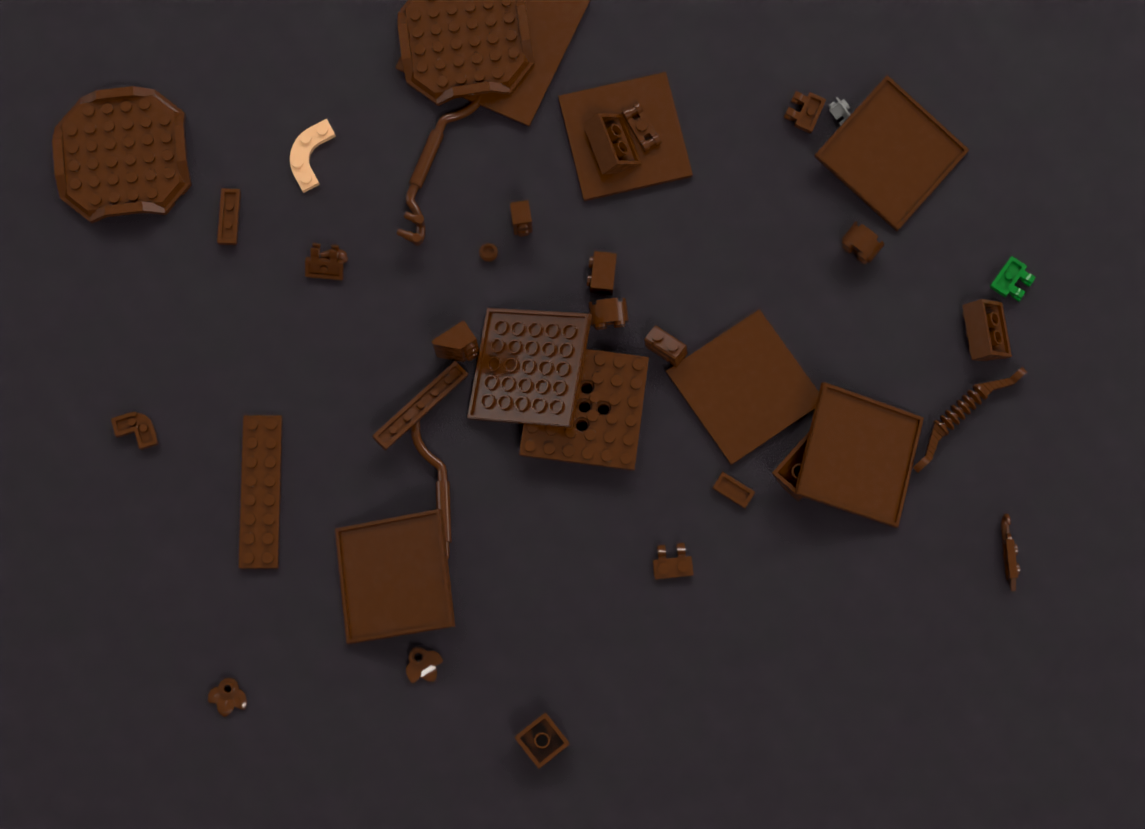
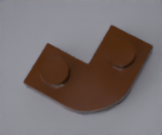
M130 412L111 418L117 438L135 433L140 450L159 445L154 424L146 415Z

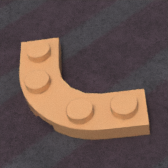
M327 119L303 131L291 148V170L303 193L320 185L309 163L310 155L316 147L336 137Z

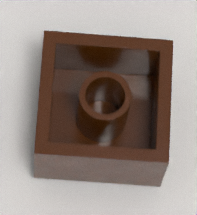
M546 712L514 737L538 769L542 768L570 745Z

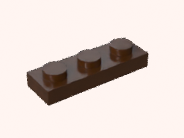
M221 188L218 245H237L241 201L240 189Z

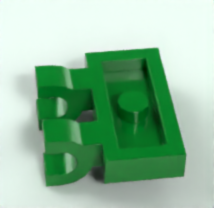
M1011 256L990 285V288L1005 298L1010 294L1013 299L1020 302L1025 291L1016 287V282L1018 279H1021L1026 286L1030 287L1036 277L1025 271L1027 265Z

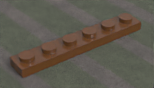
M454 361L373 434L372 438L385 451L389 449L467 378L468 373Z

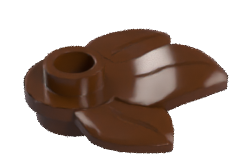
M422 647L413 648L409 652L408 658L410 663L406 667L409 681L415 683L422 677L427 681L435 682L437 678L436 666L443 662L442 657L435 651H426ZM417 653L422 654V659L419 661L415 659Z
M233 678L223 679L219 686L212 688L208 694V702L217 703V710L223 717L229 715L234 707L244 710L247 706L246 694L239 689L237 681ZM225 685H230L231 691H227Z

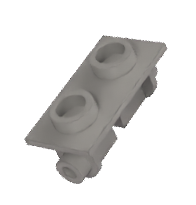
M836 97L838 102H832L828 107L836 120L842 116L844 117L839 122L842 125L851 115L848 111L851 107L845 99L840 100Z

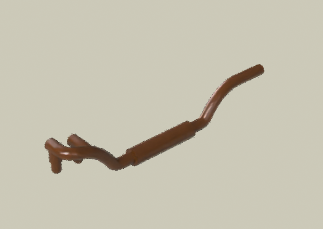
M483 94L478 95L474 101L463 109L441 116L435 129L430 132L409 181L410 187L405 198L406 204L412 213L405 212L404 218L416 224V233L403 229H398L396 233L405 240L413 242L415 246H420L425 238L424 216L415 201V196L418 189L422 188L443 140V131L448 123L463 119L475 112L480 107L478 103Z
M419 420L411 428V437L420 455L438 471V481L435 482L436 509H442L447 557L449 560V544L452 543L450 482L447 481V469L444 462L432 454L425 446L421 438Z

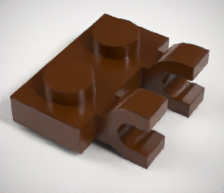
M795 91L790 102L803 105L800 112L788 107L783 118L796 121L794 127L811 134L826 99L809 92L808 96H805Z
M313 243L310 249L311 257H306L305 277L343 280L344 260H338L339 245L331 246L329 251L330 259L320 258L321 243Z
M677 543V558L666 559L665 545L657 546L658 560H653L655 580L694 576L692 556L686 557L685 543Z

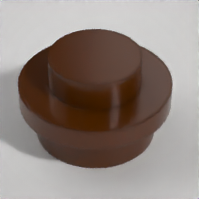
M485 243L480 247L479 255L482 260L491 262L497 258L498 249L492 243Z

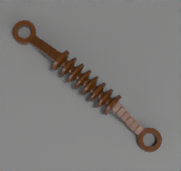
M1021 367L1010 378L974 384L972 386L974 392L968 390V396H961L963 402L961 400L956 401L958 407L951 405L952 412L949 410L945 411L947 417L940 415L941 422L938 420L933 422L934 425L926 454L913 469L919 473L932 461L938 441L943 436L949 434L947 428L954 430L952 423L959 425V419L965 420L966 417L963 413L970 415V409L975 410L977 408L974 403L981 405V399L986 400L993 390L1013 386L1027 371Z

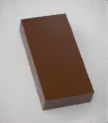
M724 472L721 473L712 487L713 490L743 509L746 508L755 494V491Z

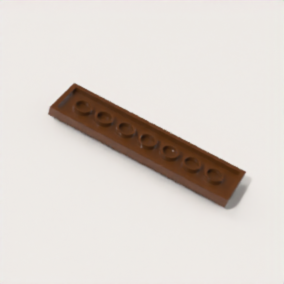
M243 415L239 569H279L282 415Z

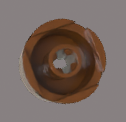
M856 221L841 238V248L848 254L853 252L857 255L856 259L863 265L871 263L885 244L883 241L879 243L876 240L879 237L877 234L863 224L858 226Z
M618 298L596 300L595 305L589 302V314L592 315L591 326H594L595 330H605L608 325H614V328L626 327L625 323L629 322L626 298H622L623 302H618Z

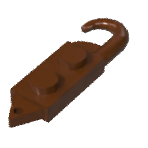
M1004 513L1001 519L1003 557L1006 580H1008L1012 592L1016 591V579L1020 575V565L1016 562L1018 546L1014 544V539H1012L1009 531L1011 519L1009 514Z

